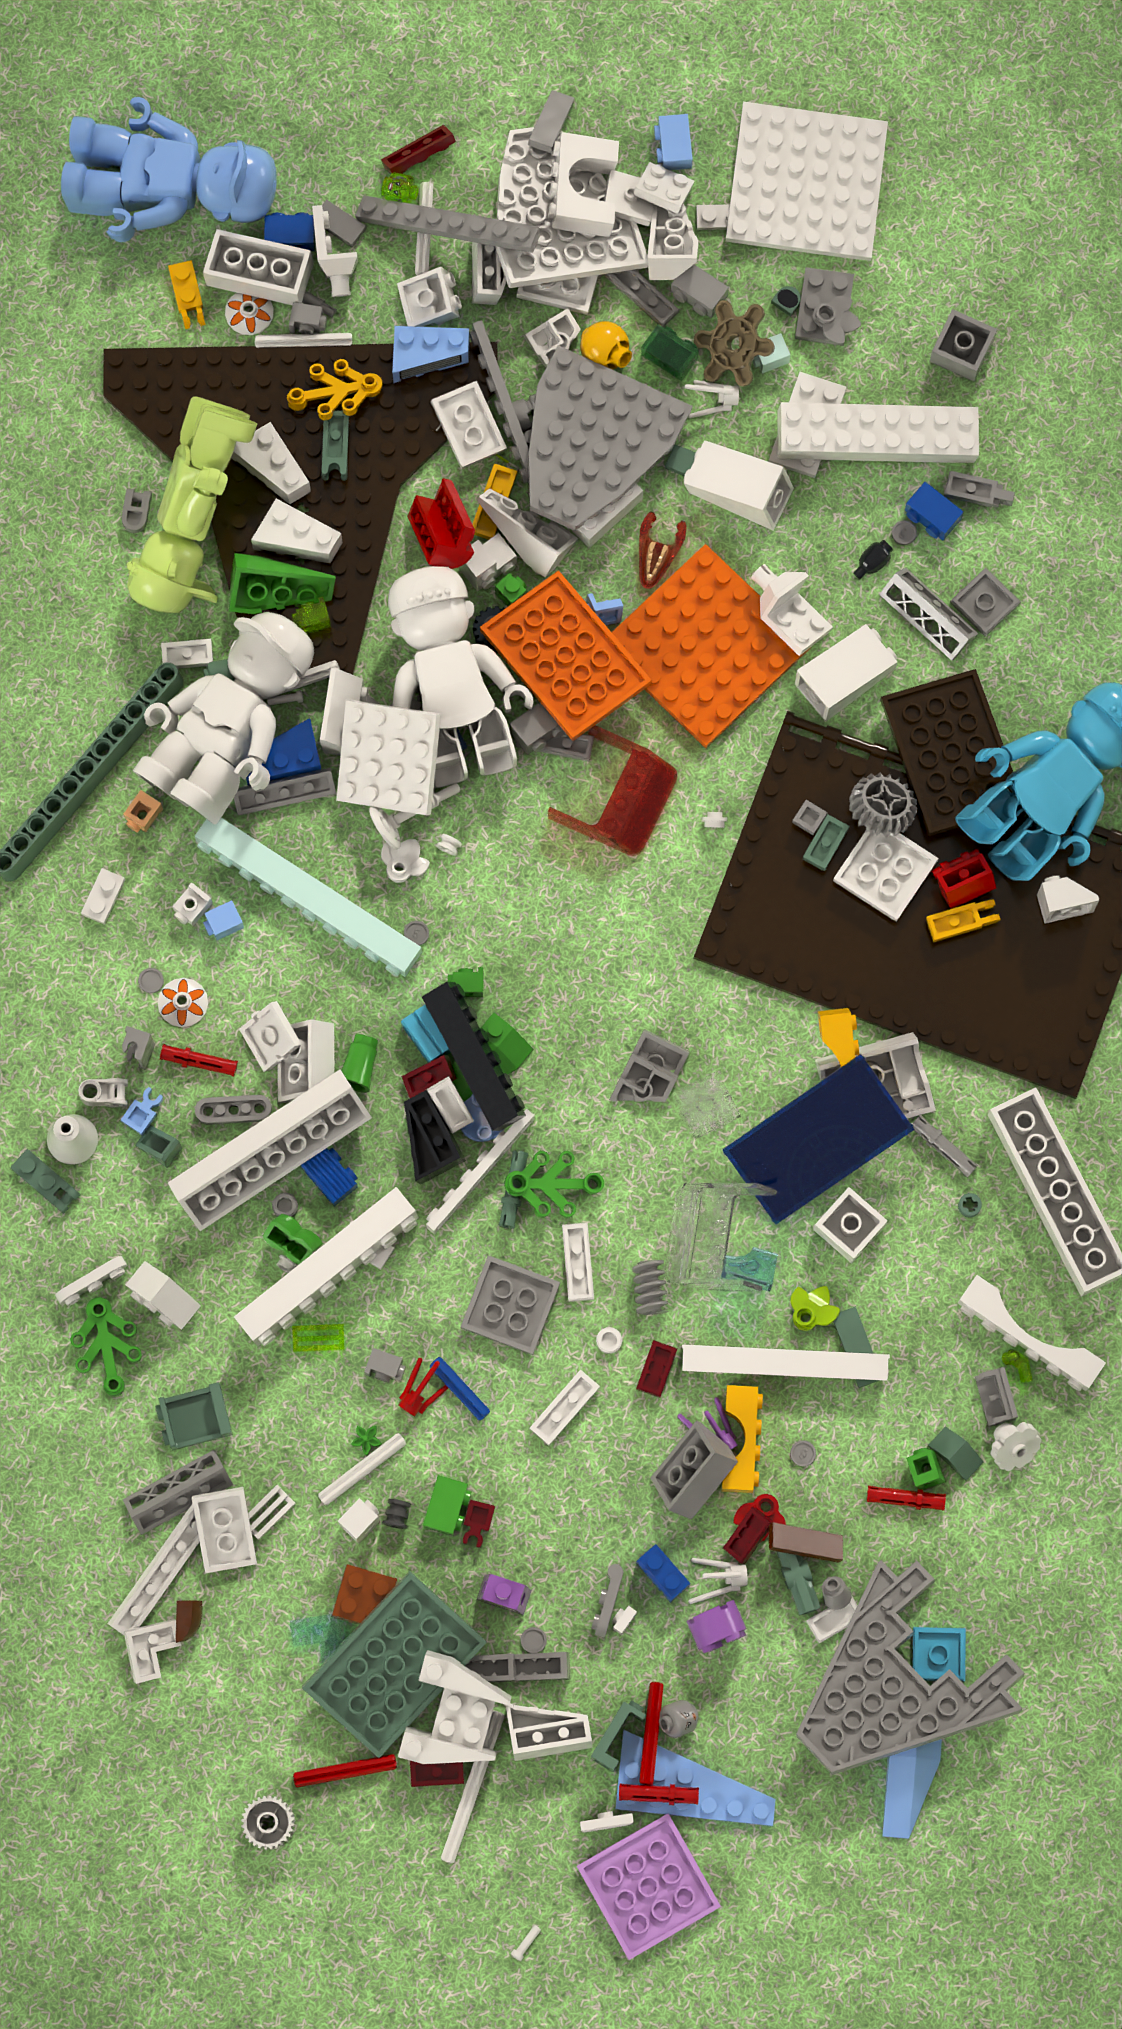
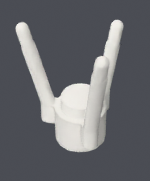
M699 380L693 381L695 385H685V389L718 393V403H723L721 406L691 413L688 417L690 419L720 411H731L732 406H738L739 386L722 385Z
M699 1558L691 1559L692 1563L727 1568L724 1572L704 1573L702 1577L705 1579L725 1578V1583L730 1584V1586L689 1599V1604L707 1600L731 1591H740V1586H747L746 1565H738V1562H723Z

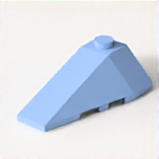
M942 1739L888 1757L882 1837L909 1839L941 1760Z

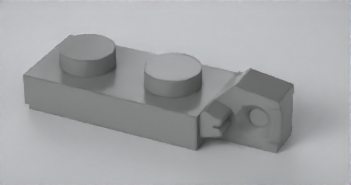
M950 471L944 497L998 508L999 504L1012 506L1015 492L1003 490L1004 485L998 484V481Z

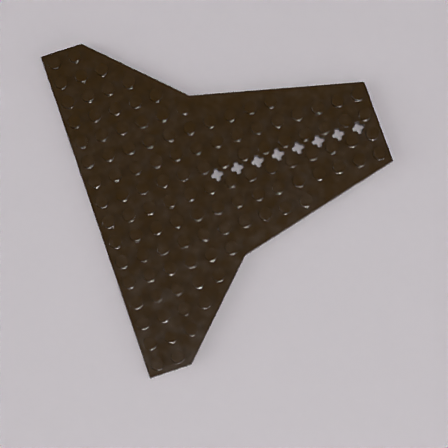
M469 342L468 363L439 371H430L418 377L412 376L401 379V381L393 383L392 374L394 344L257 348L256 346L104 349V398L172 462L177 447L181 445L180 432L192 397H200L249 414V420L257 423L256 430L271 422L308 479L311 492L289 504L268 488L258 477L248 472L239 462L234 461L232 458L230 459L223 472L227 475L228 481L223 494L216 496L217 506L211 521L229 591L234 553L261 556L335 576L331 601L310 604L309 607H305L303 612L300 611L299 607H295L296 604L285 606V609L277 610V608L262 610V613L279 614L294 622L298 627H300V624H305V627L310 628L309 631H305L313 642L314 656L309 669L335 660L340 670L354 675L400 488L448 441L442 426L439 427L440 421L431 404V400L477 381L486 403L495 395V392H490L486 378L489 375L486 368L482 369L480 366L478 355L481 353L478 345L473 346L472 342ZM490 342L498 363L497 342ZM339 359L346 360L349 368L363 375L368 373L377 374L382 379L383 384L378 395L366 397L357 408L356 414L349 416L348 475L345 481L341 479V473L338 469L330 471L328 480L322 479L324 420L319 418L317 409L320 404L328 403L332 397L308 401L307 406L300 411L292 410L288 406L287 395L293 388L309 391L330 387L321 381L311 379L309 369L313 364H321L326 373L345 383L354 382L346 376L335 374L334 363ZM357 392L349 393L344 400L352 399ZM342 402L335 411H343ZM276 498L295 509H298L300 505H304L306 509H309L304 514L341 533L343 543L331 563L306 559L304 564H300L299 560L295 559V555H281L273 551L253 549L251 539ZM235 612L237 618L251 619L257 615Z

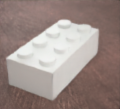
M216 229L203 275L206 286L293 305V302L302 303L314 262L311 250Z

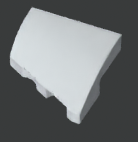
M567 308L523 336L546 368L557 346L559 345L569 350V346L581 329Z

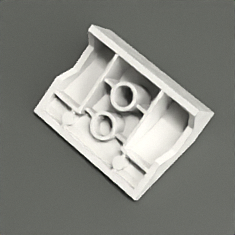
M913 1032L859 1047V1055H855L856 1062L861 1060L903 1120L936 1111L919 1052V1042ZM835 1054L815 1059L822 1086L843 1072Z

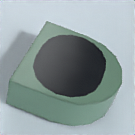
M786 286L776 293L771 300V304L791 317L800 305L801 296L796 288Z

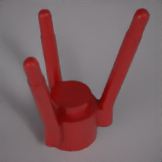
M418 1358L407 1385L399 1397L401 1401L398 1406L414 1417L418 1412L423 1414L426 1408L448 1389L444 1385L422 1403L425 1398L420 1394L440 1365L439 1361L434 1363L416 1391H413L411 1387L422 1363V1358Z

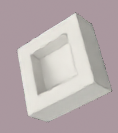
M630 1606L626 1610L620 1608L612 1620L616 1623L613 1629L622 1635L637 1614V1611Z

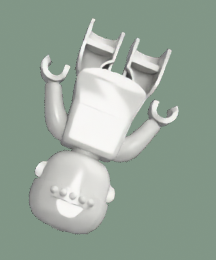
M429 566L410 571L394 581L389 590V610L392 618L396 617L391 623L393 632L397 636L403 637L411 647L417 650H424L417 652L414 659L407 661L400 667L395 679L392 706L410 709L415 689L419 686L423 711L441 714L434 788H440L462 782L468 778L466 762L457 735L458 727L468 726L480 775H492L507 771L517 765V756L507 721L501 710L495 707V703L483 682L480 671L487 674L498 688L505 692L503 701L506 713L511 712L509 700L512 696L519 695L525 700L524 707L532 709L533 697L525 686L515 685V679L492 649L486 645L470 644L466 640L459 641L464 636L468 628L469 619L474 614V605L471 601H465V599L469 598L467 588L457 572L449 567Z
M264 612L255 615L251 619L244 617L236 619L234 626L239 630L240 636L233 642L227 660L230 674L235 678L234 681L219 673L202 677L167 702L169 704L168 707L162 703H154L144 713L145 723L149 727L164 721L161 728L169 735L158 745L151 757L143 756L139 760L133 772L151 786L156 785L184 806L192 807L213 824L219 822L235 797L239 788L240 777L245 780L248 774L252 772L249 776V783L255 791L265 789L269 784L270 774L262 766V763H266L272 747L276 730V719L271 711V707L259 696L275 697L287 689L295 687L300 681L299 677H303L313 660L314 647L309 636L294 622L279 614ZM177 715L182 716V718L179 720V722H178V716H177ZM197 760H198L199 763H198V765L196 766V768L193 770V766H194V764H195V763L197 762Z

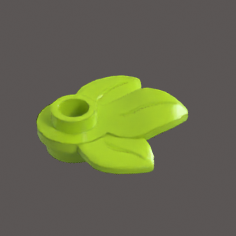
M827 1286L816 1288L809 1294L803 1288L797 1287L791 1295L790 1303L794 1309L793 1322L802 1331H809L816 1325H829L839 1316L840 1308L829 1305L830 1293ZM804 1315L810 1316L808 1322H802L801 1318Z

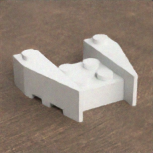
M427 1650L419 1681L443 1687L442 1698L432 1733L407 1726L398 1757L421 1764L494 1761L497 1751L483 1747L494 1704L498 1702L510 1705L512 1696L497 1686L492 1685L479 1674L462 1665L455 1658Z

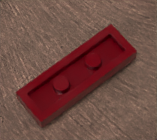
M442 125L381 159L384 168L394 177L395 175L403 174L413 165L426 161L431 155L446 150L456 140L453 133L445 125Z

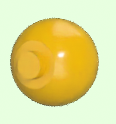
M609 321L594 323L583 331L580 342V350L583 357L612 370L617 367L624 368L628 365L632 358V352L629 350L628 336L619 325Z

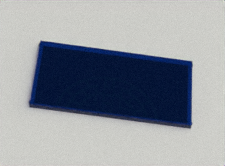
M859 1054L722 1150L769 1214L772 1222L778 1224L915 1129L869 1066L865 1057Z

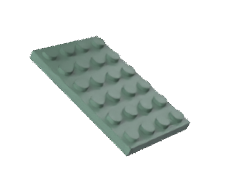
M409 1571L302 1685V1689L372 1753L380 1758L405 1731L406 1727H409L444 1689L440 1686L419 1681L427 1650L451 1656L465 1666L487 1641L418 1577Z

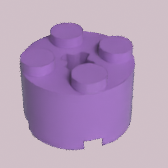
M734 1600L726 1602V1605L721 1607L717 1606L686 1621L698 1649L702 1650L703 1653L722 1647L721 1641L725 1639L729 1643L746 1636L744 1630L747 1628Z

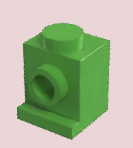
M510 573L495 585V595L507 607L528 593L524 581L518 576L514 578Z
M478 967V972H473V969L461 968L458 969V972L448 974V982L459 984L465 992V997H483V967Z
M920 1448L915 1450L912 1456L907 1457L908 1465L917 1488L926 1490L946 1482L935 1451L928 1448ZM930 1464L931 1470L924 1472V1467Z

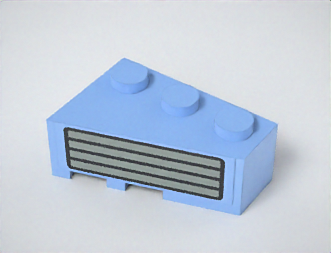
M395 326L393 383L412 376L418 377L430 371H439L468 363L469 329Z

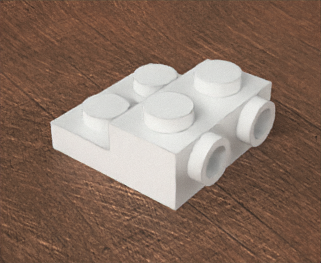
M438 267L397 283L407 326L424 327L432 323L439 325L460 317L458 310L462 308L461 301L457 295H454L452 288L456 286V281L453 274L444 268Z

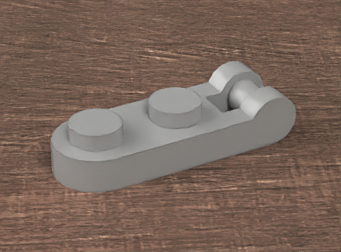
M613 1564L608 1568L607 1575L610 1583L608 1590L602 1589L598 1603L603 1605L600 1615L595 1614L591 1629L596 1630L595 1636L602 1638L606 1636L623 1577V1569L618 1564Z

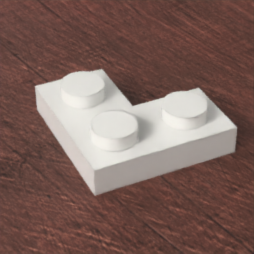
M175 1619L124 1631L134 1683L137 1684L161 1678L156 1652L181 1646V1642L176 1643Z

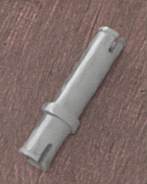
M921 1115L911 1124L910 1128L926 1141L927 1146H932L967 1178L977 1168L978 1165L942 1134L943 1131L937 1130Z

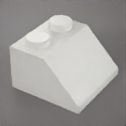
M1052 876L1046 878L1037 893L1044 924L1093 913L1099 902L1098 895L1068 877Z

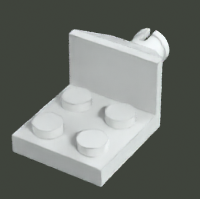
M322 205L312 206L318 264L326 277L330 278L332 297L350 296L349 276L353 275L358 263L357 252L328 255V253H332L331 237L326 236L325 229L330 228L328 211H323Z
M763 564L751 577L764 591L760 597V619L800 656L832 630L833 626L798 593L809 576L806 572H784L777 576L768 569V566Z

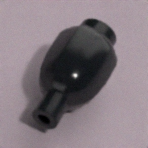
M882 540L880 543H872L860 556V566L853 574L860 580L866 573L873 574L878 572L891 559L890 553L893 551V548L885 540Z

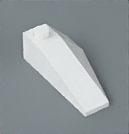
M654 204L647 257L649 280H674L697 262L698 239L693 232L692 223L688 219L684 204L678 214Z
M490 488L477 499L478 503L523 561L535 573L544 577L555 570L578 541L576 536L552 520L549 524L537 518V513L519 509L515 501Z

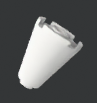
M77 1114L62 1116L52 1124L48 1131L47 1145L49 1151L59 1162L68 1165L85 1162L95 1153L98 1145L97 1130L86 1117Z

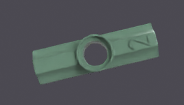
M777 1552L782 1565L781 1572L783 1578L786 1579L785 1584L787 1589L791 1591L799 1616L820 1609V1603L812 1585V1574L806 1559L804 1560L803 1556Z

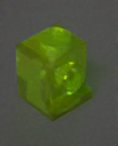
M323 597L318 598L319 603L308 602L302 604L299 609H295L296 613L291 614L293 622L306 634L331 627Z

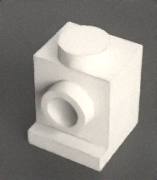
M191 882L188 889L172 907L175 911L174 916L185 925L188 922L194 926L213 903L206 893ZM193 901L195 903L194 907L187 908V902Z

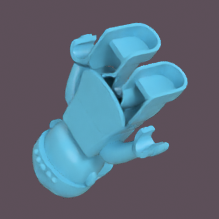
M1116 682L1102 683L1088 691L1083 700L1075 702L1071 710L1072 716L1066 728L1067 739H1060L1056 734L1047 730L1036 731L1001 748H985L977 753L975 757L976 762H987L992 756L996 759V767L990 773L993 777H1001L1008 769L1009 762L1034 755L1023 767L1010 774L1006 781L999 782L989 788L973 804L967 805L955 817L958 826L971 839L980 844H994L1017 820V816L1024 811L1029 816L1006 841L999 842L988 853L990 861L1008 878L1029 881L1051 859L1057 849H1065L1070 843L1074 847L1073 854L1068 857L1070 866L1079 865L1089 857L1090 844L1087 839L1097 823L1105 799L1101 785L1103 775L1098 769L1111 770L1116 767L1122 768L1121 684ZM1078 811L1075 823L1071 830L1073 835L1064 836L1061 838V834H1064L1066 832L1076 812Z

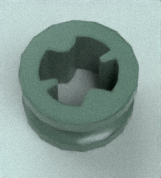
M974 1193L964 1194L958 1203L959 1212L965 1217L971 1218L976 1216L982 1208L981 1199ZM966 1199H971L972 1203L977 1204V1208L974 1207L973 1212H969L968 1208L963 1207V1203L966 1204L967 1202Z

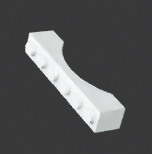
M978 1275L975 1276L958 1302L961 1305L960 1310L971 1318L975 1315L983 1320L981 1324L991 1332L997 1330L1002 1333L1004 1341L1013 1347H1016L1017 1344L1026 1350L1024 1354L1036 1362L1040 1359L1047 1364L1046 1369L1056 1376L1062 1374L1069 1379L1067 1383L1078 1391H1081V1389L1087 1391L1106 1364V1362L1085 1348L1068 1349L1055 1347L1030 1336L1009 1315L1002 1302L999 1290Z

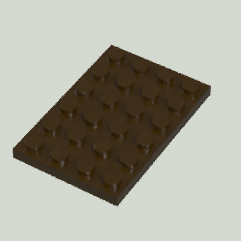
M976 669L881 696L880 701L912 791H914L913 794L915 799H917V805L928 836L959 828L955 817L967 805L973 804L989 788L999 782L1006 781L1007 777L1013 773L1009 762L1008 769L1001 777H993L990 773L997 763L993 756L987 762L975 761V757L980 750L1004 746Z

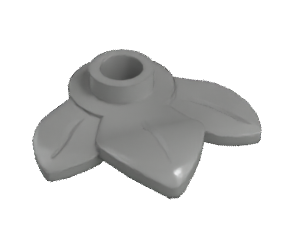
M834 297L829 303L817 305L813 311L814 322L822 327L824 336L836 344H843L845 333L853 332L861 326L860 320L849 311L852 304V299L849 297ZM827 313L829 318L823 319L821 314Z

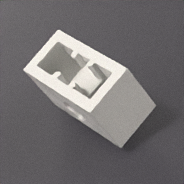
M359 1498L338 1520V1523L359 1544L380 1522L378 1517L379 1511L368 1499L363 1502Z

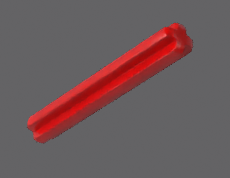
M651 1682L649 1686L639 1779L640 1784L652 1785L654 1782L659 1719L664 1687L663 1683Z
M390 1754L380 1758L374 1757L295 1772L293 1780L295 1787L299 1788L394 1770L397 1768L395 1755Z

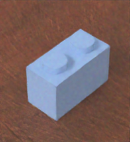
M688 114L659 116L658 125H654L655 140H660V148H656L657 163H662V166L668 170L691 169L693 158Z

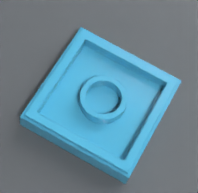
M913 1627L912 1668L925 1681H937L950 1669L961 1682H965L966 1628Z

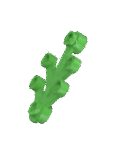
M538 1151L533 1156V1161L522 1172L513 1171L506 1176L504 1181L506 1191L515 1197L523 1196L534 1207V1212L539 1218L548 1216L551 1212V1206L549 1203L541 1201L531 1189H540L559 1207L562 1217L570 1218L575 1214L576 1206L574 1203L567 1201L556 1189H584L586 1193L593 1195L600 1192L604 1187V1179L598 1173H590L584 1179H556L564 1168L574 1163L575 1157L570 1151L562 1152L558 1156V1161L541 1178L530 1177L539 1167H544L548 1164L550 1158L545 1151ZM543 1155L545 1163L538 1162L537 1156ZM562 1156H569L570 1163H564ZM513 1180H518L521 1183V1187L515 1188ZM589 1180H593L596 1183L595 1189H591L588 1186ZM540 1205L546 1207V1214L539 1212L538 1208ZM568 1205L571 1207V1214L564 1212V1206Z
M96 1297L87 1304L86 1313L88 1318L80 1330L73 1333L70 1338L73 1347L83 1348L87 1342L86 1337L94 1326L97 1325V1337L85 1355L76 1360L75 1367L82 1374L88 1373L91 1370L92 1362L100 1350H102L107 1375L103 1384L104 1390L110 1396H119L125 1389V1383L120 1376H117L112 1347L126 1355L127 1359L133 1363L141 1360L142 1352L138 1347L130 1346L111 1334L108 1330L107 1322L121 1329L123 1335L128 1338L136 1335L137 1327L132 1321H125L112 1313V1306L107 1299ZM98 1305L103 1306L101 1314L94 1313V1309ZM127 1325L134 1327L133 1332L130 1334L124 1331ZM82 1336L83 1342L79 1345L74 1344V1338ZM132 1350L139 1352L138 1357L135 1359L129 1356ZM82 1361L88 1362V1367L85 1370L79 1369V1363ZM113 1380L118 1382L116 1389L109 1388V1383Z

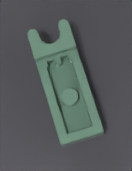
M334 411L332 418L324 420L323 480L329 479V473L333 469L340 471L343 481L347 480L349 416L345 415L343 411Z

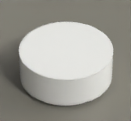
M606 1327L598 1333L596 1343L603 1353L612 1354L620 1349L622 1336L617 1329Z

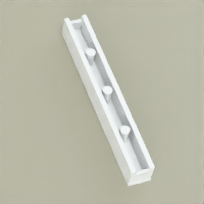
M682 1345V1371L881 1381L888 1379L889 1354Z

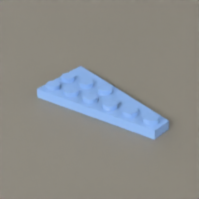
M623 1730L615 1809L663 1815L669 1813V1815L773 1826L776 1799L657 1745L654 1782L652 1785L670 1786V1784H675V1787H699L698 1805L688 1803L669 1805V1803L631 1800L619 1801L620 1783L643 1785L640 1784L639 1779L644 1739Z

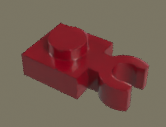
M470 1499L463 1524L470 1527V1531L466 1532L463 1537L464 1545H467L468 1539L471 1536H475L478 1539L476 1547L481 1548L483 1544L481 1530L489 1532L495 1511L494 1505Z

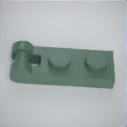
M28 1149L10 1167L63 1214L69 1209L67 1206L73 1199L76 1201L81 1195ZM62 1189L66 1193L59 1200L55 1195Z

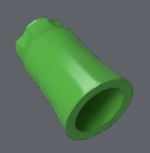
M363 1034L355 1035L341 1071L354 1091L367 1093L370 1092L378 1040Z

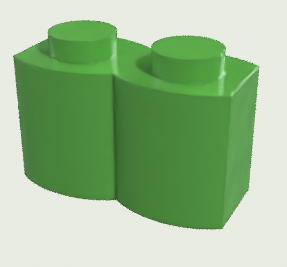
M281 1214L271 1221L262 1235L271 1247L284 1251L285 1255L296 1264L302 1263L323 1244L315 1233L302 1229L301 1225L294 1218L286 1214Z

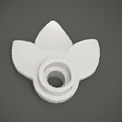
M416 839L403 841L401 847L397 850L392 848L387 842L383 845L381 859L387 865V876L393 882L402 883L410 876L422 875L428 869L430 862L419 857L420 845ZM401 867L403 870L397 871L395 868Z

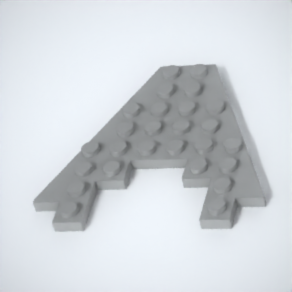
M882 1560L878 1562L796 1733L797 1738L832 1775L1019 1714L1022 1711V1707L1007 1691L1022 1679L1025 1673L1007 1654L967 1688L950 1669L929 1686L896 1651L914 1635V1631L898 1614L935 1582V1579L918 1561L913 1563L898 1577Z

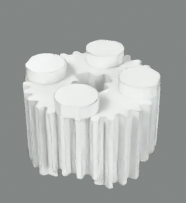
M263 1796V1799L258 1797V1801L253 1800V1804H248L249 1808L244 1809L246 1813H242L244 1819H241V1822L244 1824L241 1827L244 1828L243 1833L246 1834L245 1838L249 1839V1843H253V1846H258L260 1849L264 1847L265 1850L279 1849L281 1845L284 1846L285 1841L289 1842L288 1838H292L291 1833L294 1832L293 1827H296L294 1824L296 1820L294 1813L291 1812L292 1809L287 1807L288 1804L282 1799L278 1800L277 1797L269 1796L267 1798ZM270 1816H273L275 1826L264 1830L263 1818L269 1819Z

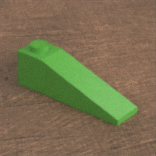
M234 553L230 579L229 612L257 614L262 613V610L272 608L280 610L285 609V606L301 604L303 606L331 601L336 578L333 575L261 556Z
M494 1012L481 1027L488 1035L489 1042L487 1043L491 1050L495 1051L501 1060L499 1065L503 1073L509 1074L517 1070L534 1050L512 1026ZM455 1061L452 1066L457 1079L452 1081L463 1102H465L473 1093Z

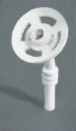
M455 783L437 793H433L432 809L439 806V802L459 793V785ZM370 806V816L383 839L392 848L399 849L401 841L397 828L401 826L400 823L416 814L401 811L396 815H388L381 808Z

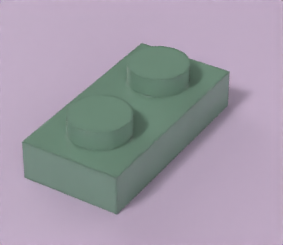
M827 814L805 852L803 860L825 871L845 837L849 826Z

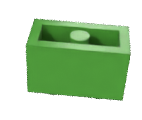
M438 1475L423 1527L454 1536L455 1530L460 1532L464 1516L460 1515L462 1506H468L472 1493L468 1491V1484Z

